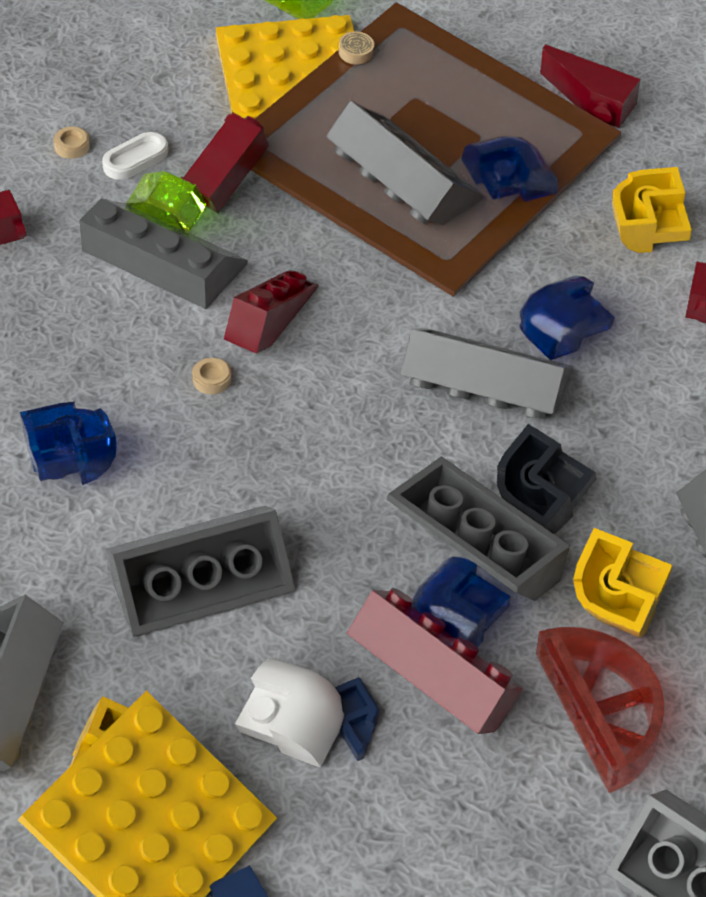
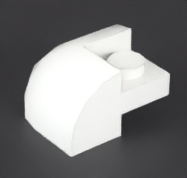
M277 658L267 659L251 677L255 688L235 725L240 733L277 745L281 753L321 768L340 731L344 718L341 697L333 684L315 671Z

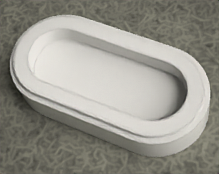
M154 132L142 133L107 151L102 159L103 171L113 179L123 180L131 178L163 161L168 155V142L161 134Z

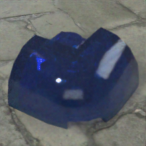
M499 136L471 143L464 148L461 159L475 184L483 183L493 200L520 194L525 202L556 194L558 191V179L537 147L522 137Z
M574 275L539 288L528 296L519 312L521 319L520 330L550 361L579 351L584 338L610 330L615 317L590 295L594 282L585 276Z
M75 401L20 412L33 470L37 472L40 481L62 479L67 475L78 473L82 485H85L102 476L110 468L116 457V435L107 414L101 408L94 411L76 408Z
M452 556L444 560L418 587L411 606L422 614L427 612L436 616L446 624L444 630L455 639L457 637L464 638L478 648L484 640V633L510 606L511 596L478 576L477 564L466 558Z

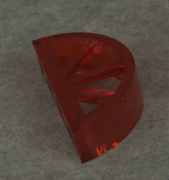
M557 627L539 631L536 656L606 789L609 793L621 789L635 780L646 769L658 745L664 717V697L655 672L635 649L606 633L580 627ZM573 659L590 662L583 677ZM603 667L616 673L633 688L631 691L595 702L591 694ZM643 704L648 720V730L642 736L607 723L604 716ZM619 744L629 747L632 750H630L628 753L624 755Z

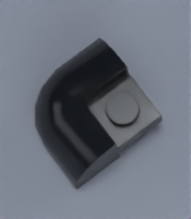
M527 424L505 451L497 465V487L501 498L553 534L557 533L573 517V508L597 479L595 471L564 453L559 442L530 424Z

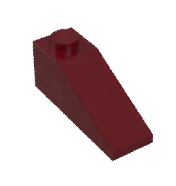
M547 44L543 47L540 74L574 105L601 121L620 128L637 104L641 79Z

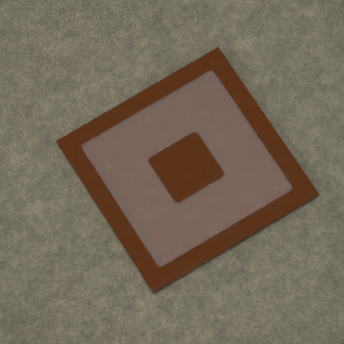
M396 2L361 31L369 35L374 41L373 57L370 61L359 65L350 64L341 59L339 52L336 51L255 118L264 127L263 133L269 146L251 171L454 297L620 138L621 131ZM351 100L384 114L481 192L484 197L479 203L445 225L431 221L428 225H425L409 213L412 207L405 201L400 204L385 194L384 190L387 186L378 180L377 183H374L358 171L361 167L359 163L355 160L349 162L339 156L334 151L337 145L329 140L326 135Z

